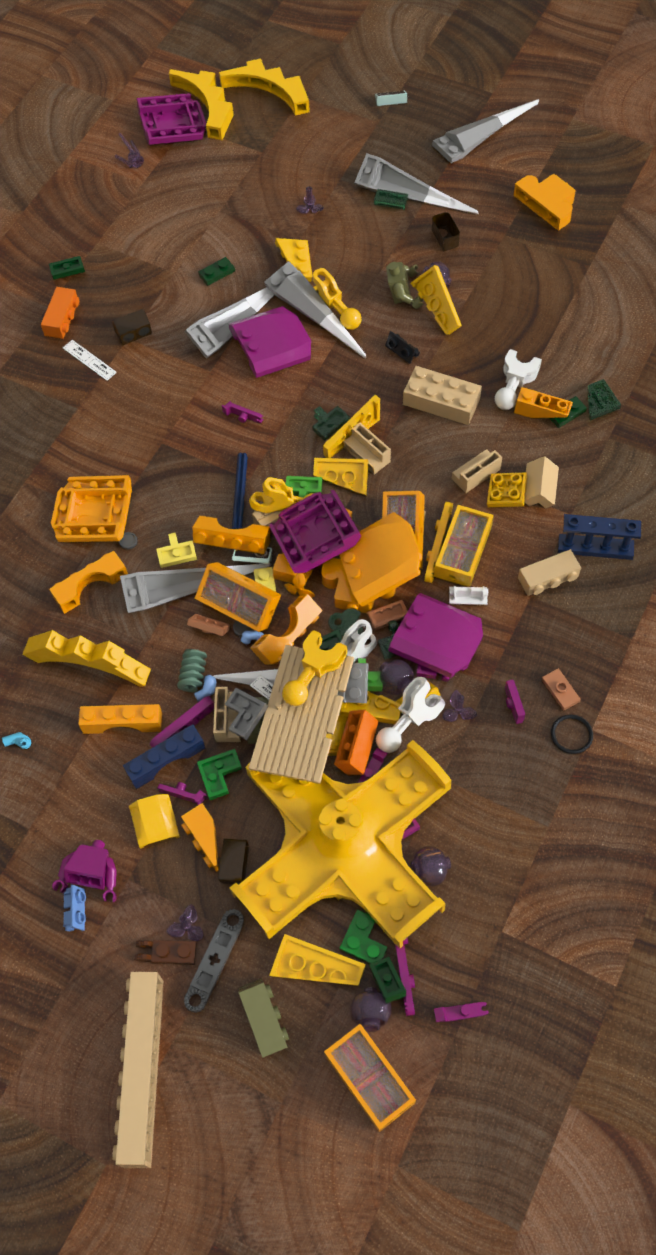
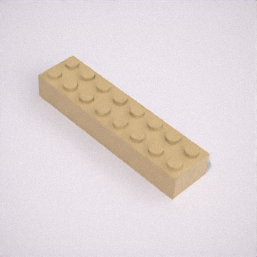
M131 972L130 978H127L126 992H129V1000L125 1001L124 1005L127 1024L123 1025L122 1036L125 1038V1048H121L120 1055L121 1062H124L123 1071L119 1073V1086H122L121 1096L117 1097V1110H120L119 1120L115 1122V1135H118L117 1145L113 1147V1160H116V1165L122 1168H151L164 984L158 972Z

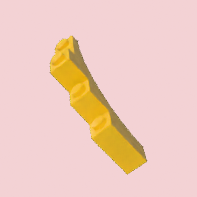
M261 58L247 61V66L219 72L222 88L253 87L262 89L284 100L295 116L310 112L309 99L300 77L295 76L284 79L280 67L265 70Z
M171 69L169 72L171 86L192 93L206 106L209 112L206 124L208 138L223 140L234 114L232 103L225 102L224 88L216 87L215 73L201 70L199 74Z
M53 630L30 637L22 654L37 663L67 662L96 668L128 680L139 687L145 686L151 670L124 654V649L110 641L95 644L81 635L67 639Z

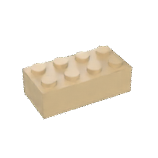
M415 366L403 392V405L469 425L480 401L482 386Z

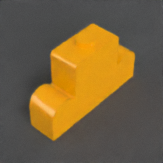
M552 174L540 183H538V179L535 176L528 175L515 183L513 196L559 231L570 223L576 190L555 174Z
M331 558L324 562L321 571L322 583L328 589L336 588L334 595L335 607L352 613L372 611L374 601L362 607L353 595L341 559ZM396 588L384 594L383 596H381V598H392L396 592Z

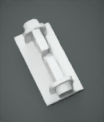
M449 587V604L487 605V587Z

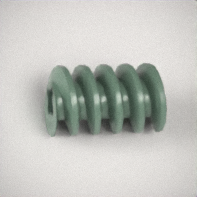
M187 649L182 655V667L180 668L177 686L183 691L194 693L198 691L196 687L203 685L200 680L204 678L201 673L205 672V668L202 666L206 665V661L203 659L207 658V654L196 649Z

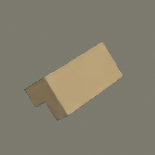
M358 423L352 428V435L344 441V448L356 459H368V470L376 474L390 463L391 449L362 423Z
M486 449L452 472V480L465 493H468L490 478L491 474L500 471L502 456L496 450L490 453Z
M545 456L527 463L526 472L528 477L524 503L528 506L539 503L543 507L548 508L555 505L559 467Z
M215 687L213 734L216 742H241V737L229 730V727L239 713L225 705L232 692H229L228 687Z

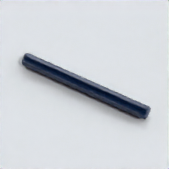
M239 453L237 457L232 529H242L248 459L246 453Z

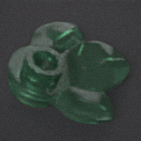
M350 608L343 613H334L329 618V626L334 631L338 629L343 638L345 632L359 619L361 612ZM340 619L342 621L340 625H335L336 620ZM363 627L358 629L359 635L364 632Z

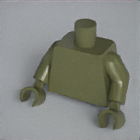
M391 262L386 266L388 284L395 304L401 302L411 303L415 309L420 308L424 304L422 303L423 299L419 296L413 299V296L410 294L408 275L413 278L419 274L416 271L419 268L416 264L409 268L403 262Z

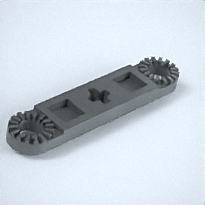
M230 909L223 915L184 997L186 1008L193 1013L200 1012L205 1008L244 925V917L239 910ZM232 915L239 917V922L236 926H230L227 923L228 918ZM218 955L220 962L211 965L209 958ZM193 995H199L202 999L200 1005L196 1007L191 1006L189 1003Z

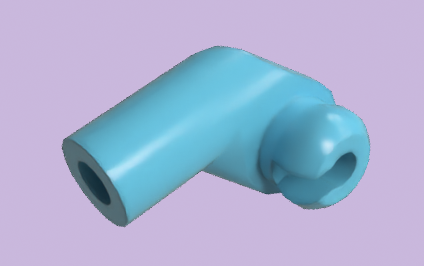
M21 732L2 737L5 747L16 744L23 749H27L31 746V739Z

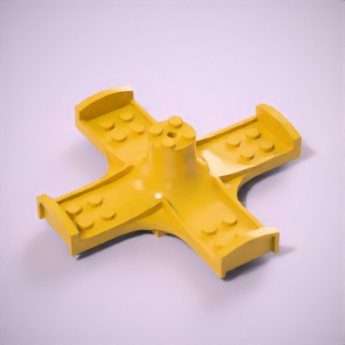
M414 740L407 744V749L370 779L361 783L345 784L334 781L323 773L321 783L317 784L249 770L250 763L246 766L248 776L281 814L285 822L286 834L282 847L277 854L239 885L237 883L233 884L230 887V891L234 898L237 897L256 919L268 939L285 927L307 907L325 898L336 897L338 901L344 898L357 903L367 911L399 948L403 946V940L438 910L441 913L445 911V902L431 892L407 865L402 855L401 842L404 831L414 818L451 789L452 781L440 765Z

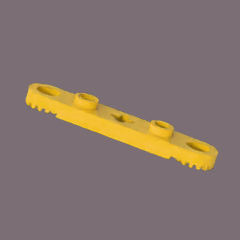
M445 502L441 519L436 521L435 530L437 534L432 551L428 550L426 561L428 566L425 582L432 583L434 579L435 564L444 543L453 509V503Z

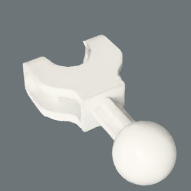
M512 349L508 351L503 367V372L507 376V385L499 389L495 394V403L500 409L509 410L515 406L517 402L516 388H522L524 384L536 379L542 359L534 357L530 362L522 363L516 358L517 351Z
M360 619L345 632L340 643L347 646V656L354 657L353 663H355L358 658H365L377 645V640L374 634H372L370 623ZM363 626L366 627V630L359 635L358 629ZM367 639H370V640H371V643L368 644V645H365V642L367 641Z
M416 677L405 688L402 704L398 708L403 716L393 727H386L378 732L376 744L380 750L386 753L395 752L401 745V734L411 722L419 726L424 721L435 719L443 710L445 701L441 696L431 694L425 699L430 690V684L424 677Z

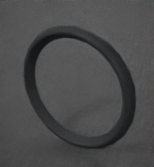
M569 714L558 718L551 728V737L555 746L561 751L568 754H578L587 750L592 744L593 730L584 718ZM565 719H577L585 724L589 731V740L584 747L577 750H569L558 743L555 729Z

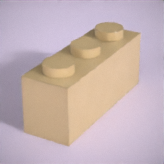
M570 549L521 568L518 579L527 596L532 594L538 595L545 589L550 587L556 588L563 582H571L577 579L581 566Z

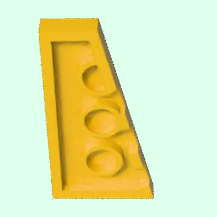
M432 266L410 283L417 289L419 297L426 302L428 310L432 311L435 315V320L445 334L450 335L462 326L438 266Z
M374 395L324 443L323 454L326 458L333 457L344 448V441L352 435V428L358 423H362L369 429L380 420V398L377 395Z
M284 934L269 976L359 986L366 964Z

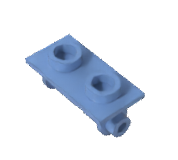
M73 884L71 888H66V892H64V908H70V911L64 912L63 927H65V931H74V928L85 931V889Z

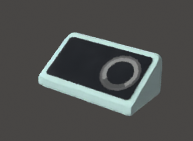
M406 91L375 94L377 106L407 103Z
M267 548L264 554L234 549L232 560L269 564L272 561V548Z

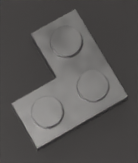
M235 688L225 703L228 708L239 713L229 727V730L247 740L269 706Z

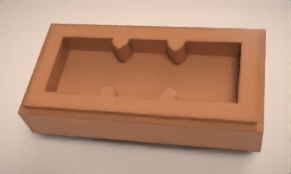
M399 600L369 611L367 616L374 631L402 621L408 610L403 600Z
M194 614L188 619L187 623L188 626L201 629L204 633H214L220 636L225 635L230 628L228 623L199 614Z
M559 668L542 677L543 683L563 711L580 702V697Z

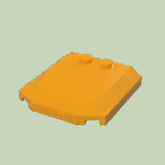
M129 475L69 477L66 486L60 488L57 492L51 525L58 542L120 541L124 535L132 493Z
M395 512L359 531L361 538L357 544L339 554L352 593L362 607L420 575L419 562L422 561V552L412 526Z

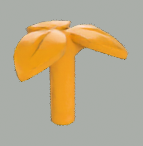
M312 570L296 574L292 580L294 585L290 583L284 585L286 590L293 595L298 592L299 596L308 594L311 598L315 597L312 591L304 589Z

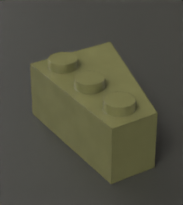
M261 978L239 987L238 992L262 1058L287 1048L286 1041L290 1039L286 1028H280L278 1020L281 1019V1015L277 1005L273 1007L270 998L274 997L270 985H265Z

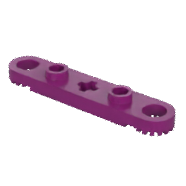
M407 937L403 940L401 948L396 944L395 946L400 979L407 995L403 997L406 1016L415 1015L411 988H415L413 974L409 975L404 946L408 944Z

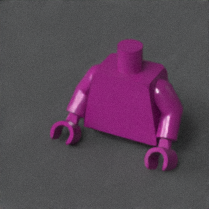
M94 840L92 846L80 845L76 851L67 855L62 860L60 866L59 880L54 881L52 884L53 889L57 891L58 886L62 884L60 892L64 893L66 888H68L67 883L102 890L107 887V891L103 893L104 901L106 902L107 895L112 893L113 902H115L117 895L113 892V887H116L117 870L113 859L109 857V851L104 849L105 843L101 840Z

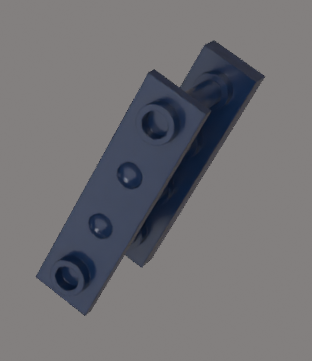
M564 514L563 532H567V534H559L558 553L571 549L574 555L633 560L634 540L631 539L641 538V521ZM575 533H578V534H586V536H580V535H574V534H575ZM594 535H601V536H605V537L603 538V537H593V536H594ZM612 537H624V539H615Z

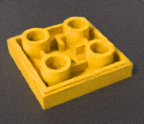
M527 472L491 474L487 506L523 507L528 477Z

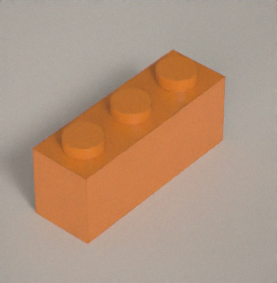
M56 287L41 322L44 336L64 339L65 334L69 331L70 321L74 318V311L79 306V297H77L75 289Z
M366 710L349 711L334 765L348 776L364 775L379 721Z

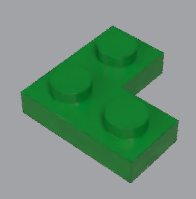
M235 749L197 762L209 800L229 794L223 776L242 769Z
M357 909L339 950L371 964L383 959L388 947L369 938L376 922L369 914Z

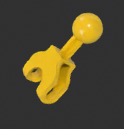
M319 268L313 272V282L316 286L313 288L316 292L319 291L320 297L330 309L334 307L341 315L340 322L345 329L354 330L358 328L362 320L360 312L355 308H347L341 301L342 292L337 287L333 276L326 269ZM322 275L325 277V280L322 281L317 276Z
M269 477L262 484L263 492L253 493L249 498V504L253 510L263 513L283 511L314 493L307 494L304 498L294 496L293 489L286 486L283 480ZM256 500L262 501L263 504H259Z
M313 630L303 642L305 656L302 664L304 670L297 680L289 681L284 685L282 690L284 701L291 706L303 704L308 697L307 686L314 675L321 678L324 673L337 670L347 656V646L337 643L330 650H321V633Z

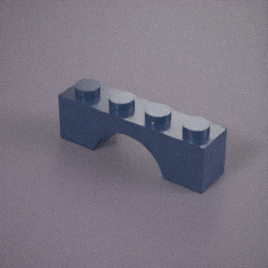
M192 724L125 763L123 768L135 789H138L152 781L158 771L170 762L180 758L189 759L206 749L204 741Z

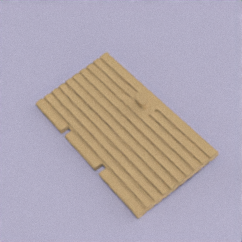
M285 645L269 698V707L263 718L249 770L320 784L332 739L326 738V734H334L344 698L337 694L338 691H346L354 657L346 656L337 670L326 672L321 678L314 675L307 686L308 697L306 701L299 706H291L284 701L282 690L287 682L297 680L303 672L302 660L305 653L303 648Z

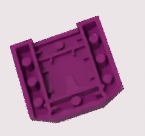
M189 93L137 98L138 114L147 144L203 139L206 121L200 103L197 100L191 99Z
M283 306L229 323V330L234 339L240 343L256 378L311 359L310 337L297 315Z
M330 490L331 493L322 495L321 492L306 497L281 511L278 515L279 519L275 524L271 523L269 525L294 573L308 572L352 548L361 538L360 532L335 490Z
M419 593L394 634L388 651L452 678L458 671L468 668L483 638L482 620L479 617Z

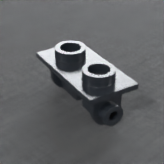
M392 331L389 332L385 346L411 364L413 357L417 358L420 354L418 348L408 344L399 334H395Z

